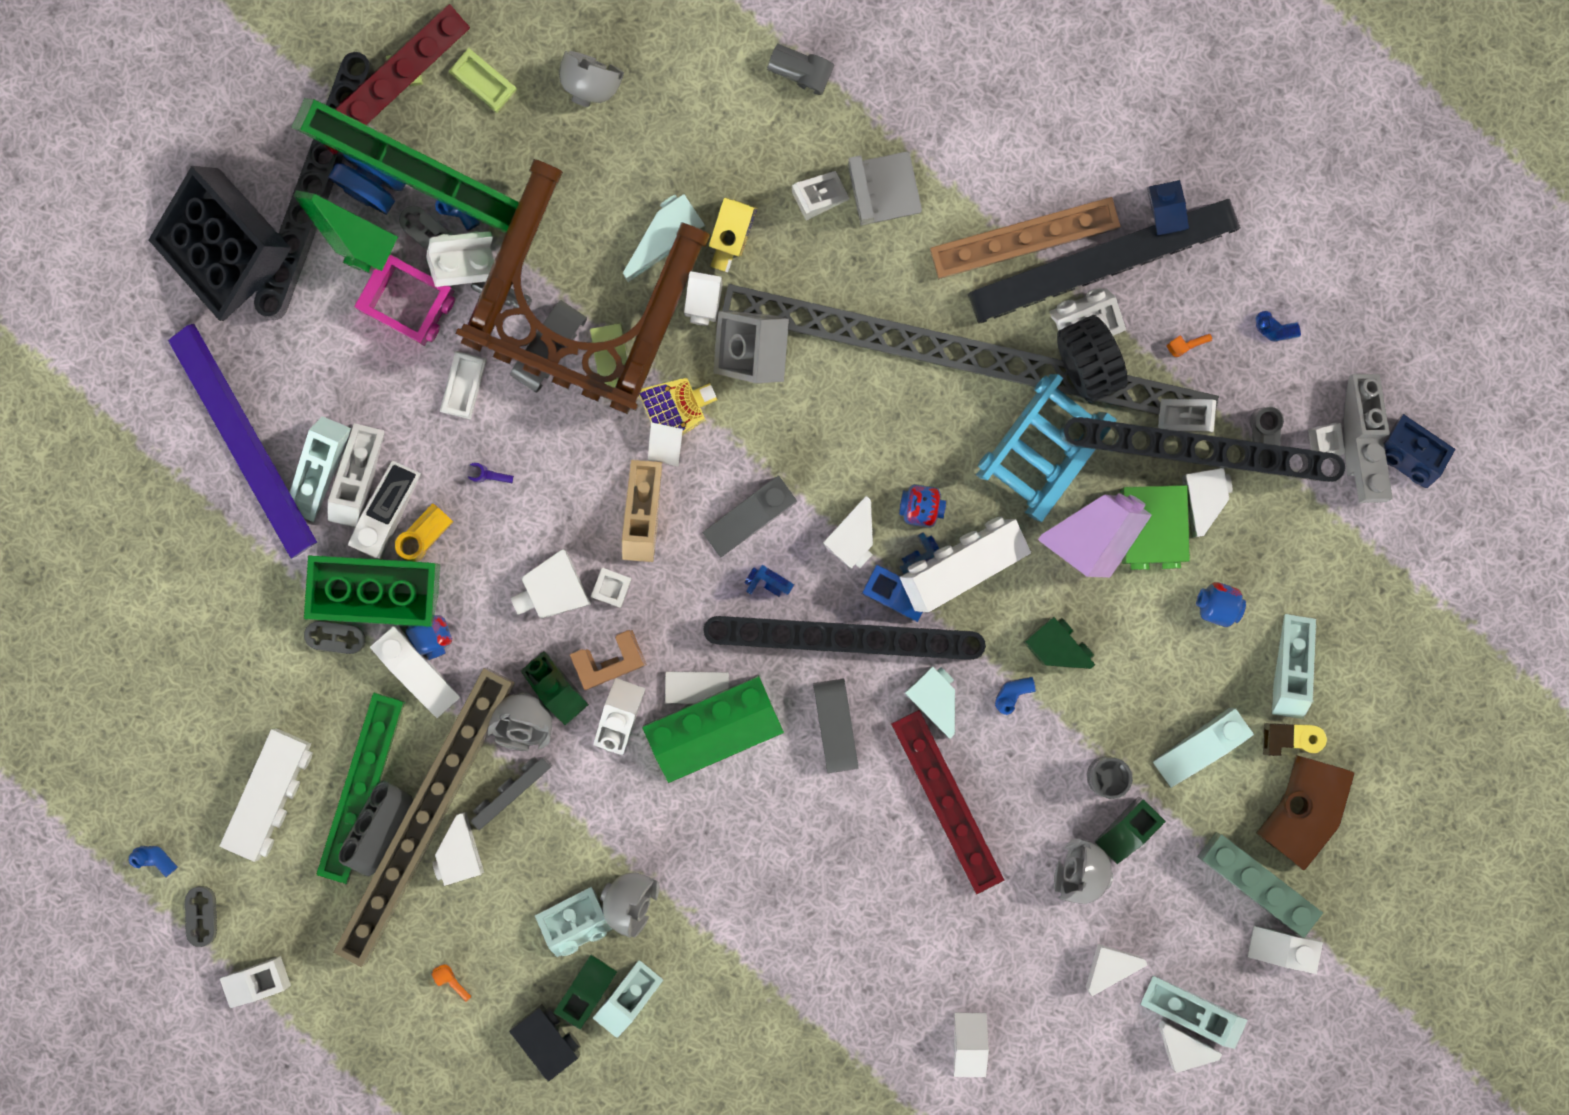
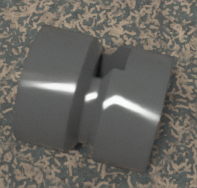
M1102 756L1095 759L1088 767L1087 783L1090 789L1097 795L1108 799H1118L1130 790L1133 782L1132 772L1123 760L1111 756Z

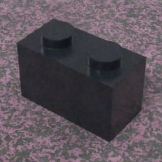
M541 1004L515 1024L509 1032L547 1082H549L579 1058L580 1052L578 1049L581 1046L571 1032L565 1034L558 1024L561 1022V1019L553 1013V1008L549 1007L546 1009Z

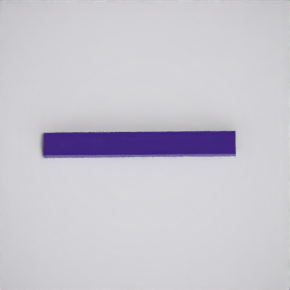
M195 324L186 325L171 337L168 342L291 559L297 557L318 542Z

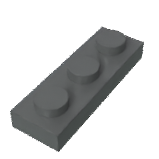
M534 756L521 768L524 774L519 779L514 781L512 778H509L497 789L500 795L493 802L486 799L473 810L477 816L471 820L472 824L478 830H481L553 765L545 756L539 761Z

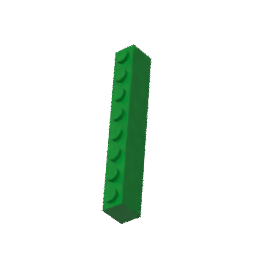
M304 98L291 128L505 234L518 206V201L315 99Z

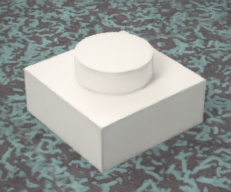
M1330 423L1308 429L1311 450L1337 455L1345 454L1341 423Z
M601 568L591 597L621 608L632 578Z

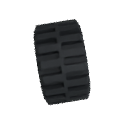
M1096 315L1089 316L1058 331L1057 344L1063 364L1073 385L1086 401L1093 403L1127 387V369L1121 351L1109 328Z

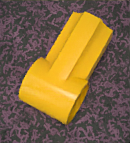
M432 503L406 532L397 537L395 541L397 554L405 561H420L426 554V551L450 527L453 521ZM416 539L419 544L417 552L412 555H406L403 552L404 543L407 540Z

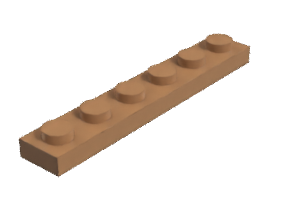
M1109 197L931 247L930 252L939 280L1117 230L1121 226L1113 198Z

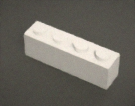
M1002 517L994 518L985 523L986 528L978 533L977 531H972L960 537L961 543L954 547L949 545L935 551L933 559L927 562L922 560L909 566V572L899 578L914 610L930 612L1031 554L1017 520L1003 519Z
M271 729L219 847L253 862L260 860L262 856H268L274 840L270 838L274 827L280 828L287 813L283 809L287 798L292 799L299 787L300 781H297L296 778L300 768L305 770L312 758L313 752L308 751L311 743L280 729Z

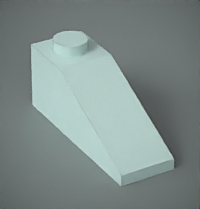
M684 194L679 198L673 195L661 203L662 209L655 215L623 272L628 282L669 255L681 222L703 231L706 230L705 224Z
M323 416L309 429L290 490V494L303 518L314 522L344 453L351 428Z
M1284 615L1273 685L1272 714L1304 719L1313 702L1316 619Z
M1228 708L1158 757L1153 763L1170 788L1226 755L1254 734L1236 708Z
M1155 976L1152 977L1140 1004L1224 1047L1233 1049L1236 1048L1248 1021L1217 1004Z

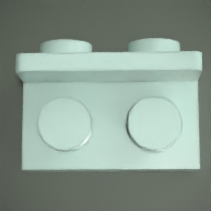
M592 887L535 915L548 948L557 957L571 955L578 950L579 946L589 941H598L605 937L608 931L612 930L605 921L602 906Z

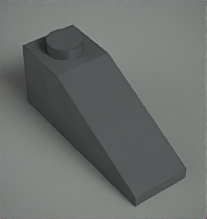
M778 475L702 533L721 558L795 505L797 500Z

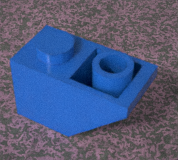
M876 565L861 594L918 622L923 612L914 610L899 578L900 576Z

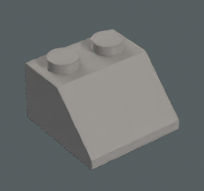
M718 311L714 374L753 383L784 382L789 319L768 314Z

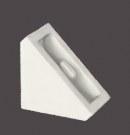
M836 171L792 185V194L806 221L849 200Z
M1161 399L1158 428L1209 435L1214 431L1216 400Z
M1098 944L1086 989L1091 996H1094L1146 967L1147 963L1139 955Z
M955 1013L954 1077H986L989 1052L987 1014Z
M1161 1020L1159 1024L1160 1032L1171 1068L1175 1073L1220 1060L1222 1054L1217 1049Z

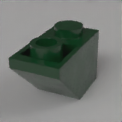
M1050 617L1023 641L1042 665L1092 669L1095 666V663L1091 660L1095 656L1084 642L1076 643L1070 636L1074 632L1073 629L1062 617L1058 621L1055 617Z
M545 651L531 660L521 670V673L543 704L564 725L569 723L589 705L578 689Z
M1137 797L1094 842L1116 864H1119L1144 845L1166 821L1144 799Z
M591 954L553 1013L581 1030L618 971Z

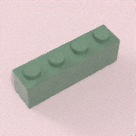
M1215 832L1197 856L1206 865L1303 938L1306 937L1323 914L1317 907L1220 833Z

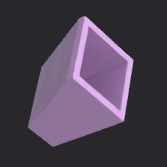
M1119 493L1117 496L1104 494L1043 533L1038 540L1086 577L1110 578L1152 515L1144 509L1145 503L1133 495L1126 497Z

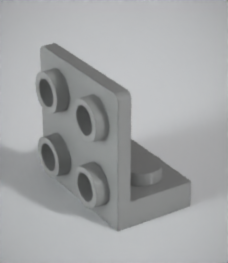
M909 152L862 161L861 155L849 158L848 169L861 226L921 213L922 208Z

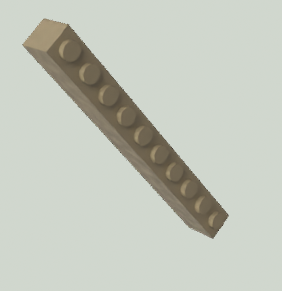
M483 668L333 953L360 967L368 963L488 735V726L494 711L503 699L509 696L515 684L514 681L489 668Z

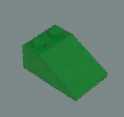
M296 190L294 194L295 199L335 253L345 257L343 260L344 264L370 273L371 269L383 270L398 236L314 193Z

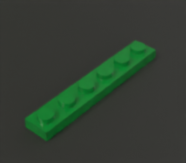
M376 692L373 693L316 875L343 884L349 883L353 869L339 862V852L370 794L381 781L405 701Z

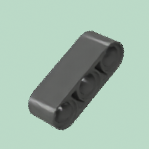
M560 300L543 324L553 332L574 340L577 336L575 332L580 325H585L587 317ZM537 331L535 339L525 350L548 359V347L545 342L540 340L543 334ZM554 342L557 351L566 348V346ZM517 361L510 376L537 393L543 386L541 385L543 379H548L550 375L545 372H541L540 377L522 370L524 364Z
M844 678L813 683L827 774L859 769Z
M387 781L378 783L341 847L339 862L364 876L369 877L373 875L413 802L412 796Z

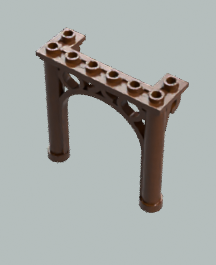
M533 159L529 169L531 175L468 325L463 324L462 328H458L455 334L462 337L461 344L481 352L482 347L495 351L492 356L493 358L510 364L512 359L524 364L522 370L540 377L541 372L552 375L554 377L551 382L566 389H569L571 384L583 389L581 395L599 402L600 397L611 400L610 407L625 414H628L630 409L637 411L639 405L636 402L689 279L690 271L694 267L702 246L706 247L710 234L681 222L646 310L639 322L627 333L609 341L596 343L579 342L565 338L547 328L536 318L529 308L522 290L521 278L525 259L554 190L563 174V171ZM513 284L519 308L507 309L501 313ZM525 315L531 328L529 335L520 340L508 336L503 329L504 321L508 317ZM495 326L501 339L491 336ZM537 330L543 334L540 340L545 342L548 347V359L520 348L533 342ZM636 337L625 365H623L621 357L614 348ZM554 342L566 346V348L557 351ZM579 350L587 351L582 358V367L587 375L585 376L559 365V362L565 356L578 355ZM607 350L615 359L616 369L612 374L602 376L589 368V358L595 352ZM619 378L615 387L605 384Z

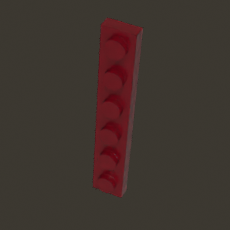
M447 4L346 97L335 110L367 125L470 29L469 25L451 4ZM325 145L332 154H336L338 152L337 150Z
M920 710L891 723L976 895L1005 881Z

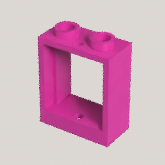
M389 255L382 271L374 269L354 307L425 346L427 341L433 342L441 327L437 323L443 313L447 315L451 311L456 298L453 297L455 291L451 287H435L431 276ZM396 268L440 291L418 332L374 309Z

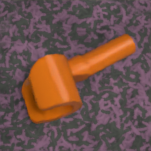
M1207 334L1186 343L1180 335L1168 343L1166 347L1174 357H1180L1190 349L1212 341V336Z
M447 964L433 969L432 977L438 986L448 982L451 988L465 1001L471 998V995L455 979L454 973Z

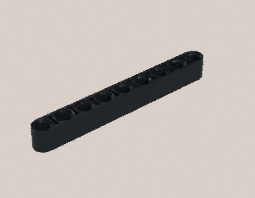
M351 52L343 58L329 94L327 106L335 109L340 104V98L344 93L353 92L374 72L372 64L364 54ZM364 63L365 70L362 74L357 76L351 75V68L354 64ZM315 139L311 143L278 233L286 243L293 238H297L300 241L298 250L288 253L279 269L288 268L289 276L287 280L279 283L276 282L274 274L257 290L254 298L256 311L269 320H278L287 312L317 231V227L310 218L305 223L297 222V214L303 208L295 199L294 194L296 190L308 192L307 188L311 181L321 180V189L314 194L328 200L334 183L327 177L335 164L342 163L344 157L343 153L338 151L332 155L330 162L319 164L318 158L320 153L328 150V148ZM270 297H276L278 300L277 308L272 312H266L264 308L266 300Z
M1225 199L1187 213L1189 229L1157 235L1156 227L1153 225L968 293V297L978 324L987 322L989 318L994 317L995 319L1015 312L1019 307H1029L1045 301L1047 297H1056L1073 291L1075 287L1080 285L1082 287L1103 280L1105 276H1114L1134 269L1133 266L1138 264L1142 266L1161 259L1166 254L1170 253L1172 255L1192 248V245L1196 243L1203 244L1222 237L1224 233H1233L1241 229L1231 200Z
M1083 417L1065 420L1060 428L1062 441L1074 447L1320 482L1337 481L1345 472L1344 460L1339 455L1329 452ZM1075 422L1079 423L1084 430L1083 437L1078 441L1070 438L1068 433L1069 427ZM1105 427L1111 428L1115 433L1114 442L1110 445H1105L1100 439V433ZM1138 431L1146 437V445L1141 450L1136 449L1132 444V437ZM1169 436L1174 437L1178 443L1177 450L1173 454H1168L1163 447L1164 440ZM1199 441H1204L1209 447L1208 455L1203 459L1199 458L1195 453V446ZM1232 445L1236 446L1240 451V458L1235 463L1230 462L1227 458V450ZM1262 450H1267L1271 455V463L1267 467H1262L1258 462V456ZM1295 454L1299 455L1303 462L1302 468L1297 472L1293 471L1290 467V459ZM1325 459L1331 460L1334 465L1333 473L1329 476H1325L1321 470L1322 462Z
M729 616L711 617L706 621L703 628L706 639L710 643L717 645L974 660L981 657L986 648L982 635L973 631ZM715 621H721L727 627L725 637L719 640L712 638L709 634V627ZM746 623L755 624L759 630L758 637L754 641L748 642L741 637L740 630ZM777 625L788 627L790 630L789 640L781 644L775 642L772 638L774 627ZM809 627L818 628L822 634L821 641L816 645H809L804 640V631ZM840 629H848L853 634V641L848 647H840L835 641V635ZM875 630L880 631L885 639L883 646L879 649H872L867 643L868 634ZM906 632L914 635L916 639V645L910 651L901 649L898 642L899 637ZM938 634L943 635L947 640V648L941 653H936L930 646L931 639ZM969 636L977 639L979 643V648L973 655L966 654L962 649L963 640Z

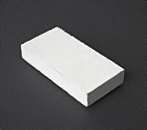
M455 351L440 412L471 420L487 361L486 358Z
M666 672L665 703L694 704L729 688V672Z

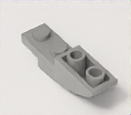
M1352 374L1349 376L1344 407L1345 463L1347 476H1355L1359 503H1383L1393 499L1383 438L1390 435L1380 374Z

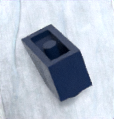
M1177 180L1148 186L1147 192L1157 235L1189 229L1186 201L1181 181Z

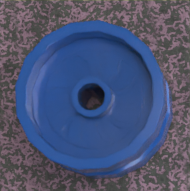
M343 154L344 158L357 169L354 170L345 164L337 163L327 178L358 202L387 215L395 203V199L388 191L381 187L382 184L394 191H402L406 184Z

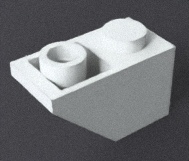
M617 678L615 679L603 709L594 746L620 755L624 754L646 688Z
M281 956L220 978L230 1008L263 999L282 992L291 986Z

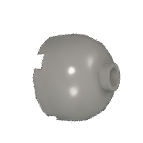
M565 51L560 64L559 78L564 90L573 95L572 102L589 107L591 102H605L617 92L624 76V72L621 69L610 64L609 70H607L606 65L595 61L596 58L575 51Z
M520 692L505 697L497 706L489 722L487 733L489 736L491 733L495 735L494 742L509 749L529 751V745L539 744L538 749H542L550 742L552 716L542 701L531 693Z
M1080 838L1073 839L1064 847V849L1069 850L1064 867L1058 861L1054 873V889L1056 892L1061 893V896H1059L1061 900L1087 904L1099 899L1110 888L1113 882L1112 867L1108 855L1098 845Z
M635 872L626 873L618 877L612 884L607 883L601 894V900L604 901L602 909L607 924L629 938L631 936L636 937L643 930L649 919V916H645L650 905V898L654 900L658 898L659 882Z

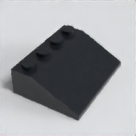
M191 166L148 239L219 321H225L278 271L291 249L286 241L219 168Z

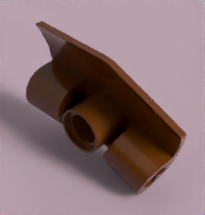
M1296 755L1285 794H1283L1279 805L1256 834L1276 850L1283 853L1300 869L1306 870L1341 824L1354 772ZM1300 796L1304 802L1303 808L1300 812L1293 813L1290 809V802L1294 797Z

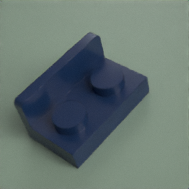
M1405 414L1397 419L1390 435L1384 442L1387 465L1396 468L1414 483L1424 488H1428L1441 477L1456 450Z

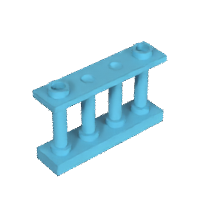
M1050 374L1049 377L1044 376L1037 383L1034 389L1037 392L995 450L992 453L987 452L978 464L980 470L976 474V476L984 480H988L992 474L1027 500L1029 507L1024 513L1040 522L1045 519L1095 451V449L1067 445L1061 439L1060 430L1038 414L1048 398L1073 417L1111 422L1117 421L1106 412L1091 415L1061 392L1057 386L1063 377L1059 374ZM1029 424H1032L1065 450L1064 454L1066 457L1060 465L1051 464L1019 439ZM1105 427L1101 431V441L1104 439V437L1107 435L1111 428ZM1011 449L1046 475L1047 483L1041 491L1033 490L1000 464Z

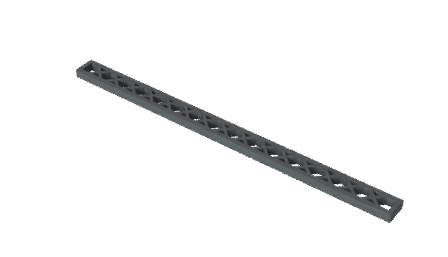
M728 284L722 311L737 312L729 310L733 293L746 295L752 306L743 311L745 313L756 311L757 314H763L759 307L772 301L776 302L782 311L778 317L789 319L788 331L1032 387H1036L1037 383L1041 380L1035 370L1044 364L1052 366L1056 374L1063 377L1061 382L1064 386H1057L1061 392L1083 398L1077 389L1071 387L1066 379V376H1068L1067 371L1063 373L1059 368H1065L1063 361L1060 359ZM753 297L759 298V299H762V300H760L759 302L756 303L755 300L753 299ZM783 304L790 305L792 307L787 310ZM800 308L807 309L813 320L804 326H799L795 324L790 314ZM814 311L820 312V313H823V314H821L820 316L817 317V315L815 314ZM830 315L837 316L843 325V328L835 333L827 332L821 323L822 320ZM845 318H846V319H851V320H854V321H852L851 323L848 324L847 321L845 320ZM861 322L868 323L874 334L865 340L857 339L851 328ZM817 325L819 330L812 329L811 327ZM875 325L881 326V327H884V328L879 331ZM891 329L898 330L905 340L896 347L888 346L882 337L883 334ZM847 331L850 337L842 336L841 334ZM906 332L912 333V334H915V335H913L912 337L909 338V336L907 335ZM922 336L929 337L935 349L927 354H921L912 342ZM878 339L880 344L873 343L872 341ZM937 339H938V340H943V341H946V342H944L943 344L940 345L939 342L937 341ZM952 343L959 344L966 354L957 361L949 360L943 350ZM908 345L911 351L904 350L902 348ZM967 346L973 347V348H976V349L971 352ZM983 350L990 351L996 360V363L988 368L980 367L974 358L976 354ZM939 353L941 358L934 357L933 355ZM998 353L1004 354V355H1007V356L1001 359V357L999 356ZM1013 357L1021 358L1027 370L1019 375H1013L1004 363ZM969 359L972 365L965 364L964 362ZM1029 360H1030V361H1035V362H1038V363H1036L1035 365L1032 366L1031 363L1029 362ZM1000 367L1003 372L995 371L994 369ZM1030 373L1033 379L1026 378L1025 376ZM1127 375L1128 383L1130 384L1126 388L1117 391L1111 396L1097 400L1106 404L1159 415L1161 403L1158 397L1166 392L1174 393L1177 399H1184L1182 395L1191 397L1190 399L1216 400V408L1219 396ZM1135 385L1143 386L1150 398L1142 403L1133 402L1127 390ZM1152 388H1153V389H1157V390H1161V391H1159L1158 393L1155 394V393L1153 392ZM1122 394L1125 400L1118 399L1116 397ZM1153 402L1156 407L1147 404Z

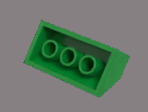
M308 555L304 619L432 627L439 594L440 564Z
M759 675L647 723L642 727L668 783L784 733Z

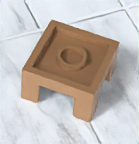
M627 630L615 637L624 660L620 661L617 656L600 663L601 670L597 669L589 649H582L570 654L584 690L591 689L647 665L633 630Z

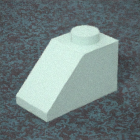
M931 666L904 693L951 739L955 735V689L950 685L954 679L942 667L936 670Z
M639 960L607 998L593 1019L618 1038L632 1023L663 979Z

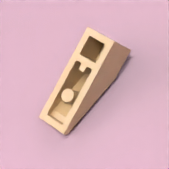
M631 460L622 533V560L654 562L662 462Z

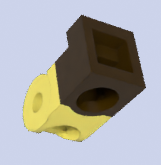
M1264 723L1263 755L1281 756L1282 747L1298 748L1303 752L1318 753L1326 746L1327 737L1324 730L1320 727L1301 724Z

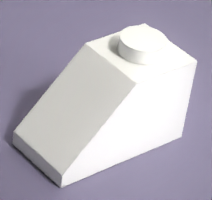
M690 271L684 310L685 317H691L690 323L708 326L709 321L716 322L723 286L722 277Z
M1224 468L1182 476L1183 485H1187L1188 513L1193 538L1205 535L1229 500L1228 493H1232L1233 490L1230 475L1225 474Z
M867 496L823 542V545L850 569L855 564L861 568L873 555L868 551L873 545L871 500Z
M466 812L456 815L435 854L437 861L433 862V869L437 880L442 879L444 886L484 873Z
M1253 926L1248 957L1285 968L1317 974L1323 942L1315 938H1303L1296 934Z

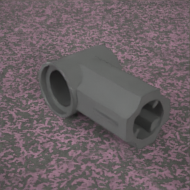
M777 43L770 57L767 70L797 82V85L802 89L808 87L814 90V94L822 95L835 65L818 55L809 54L807 56Z
M1275 407L1258 408L1252 413L1250 417L1252 442L1281 445V428L1284 424V418L1280 410ZM1265 412L1273 417V425L1268 430H1265L1260 425V417ZM1262 450L1258 456V462L1262 467H1267L1271 463V455L1267 450Z

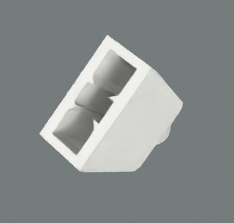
M565 549L559 551L524 575L521 579L526 591L511 597L512 604L518 615L535 608L540 618L550 617L591 605Z

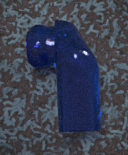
M1261 311L1256 315L1257 330L1270 341L1277 342L1301 337L1298 322L1282 325L1272 317L1269 311Z

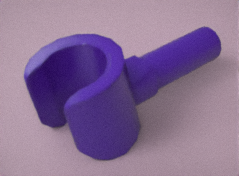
M480 463L470 464V466L480 467L481 469L479 477L468 476L474 482L481 483L487 479L513 483L514 476L488 470L485 465Z

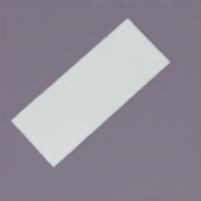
M651 422L648 460L679 466L683 429Z

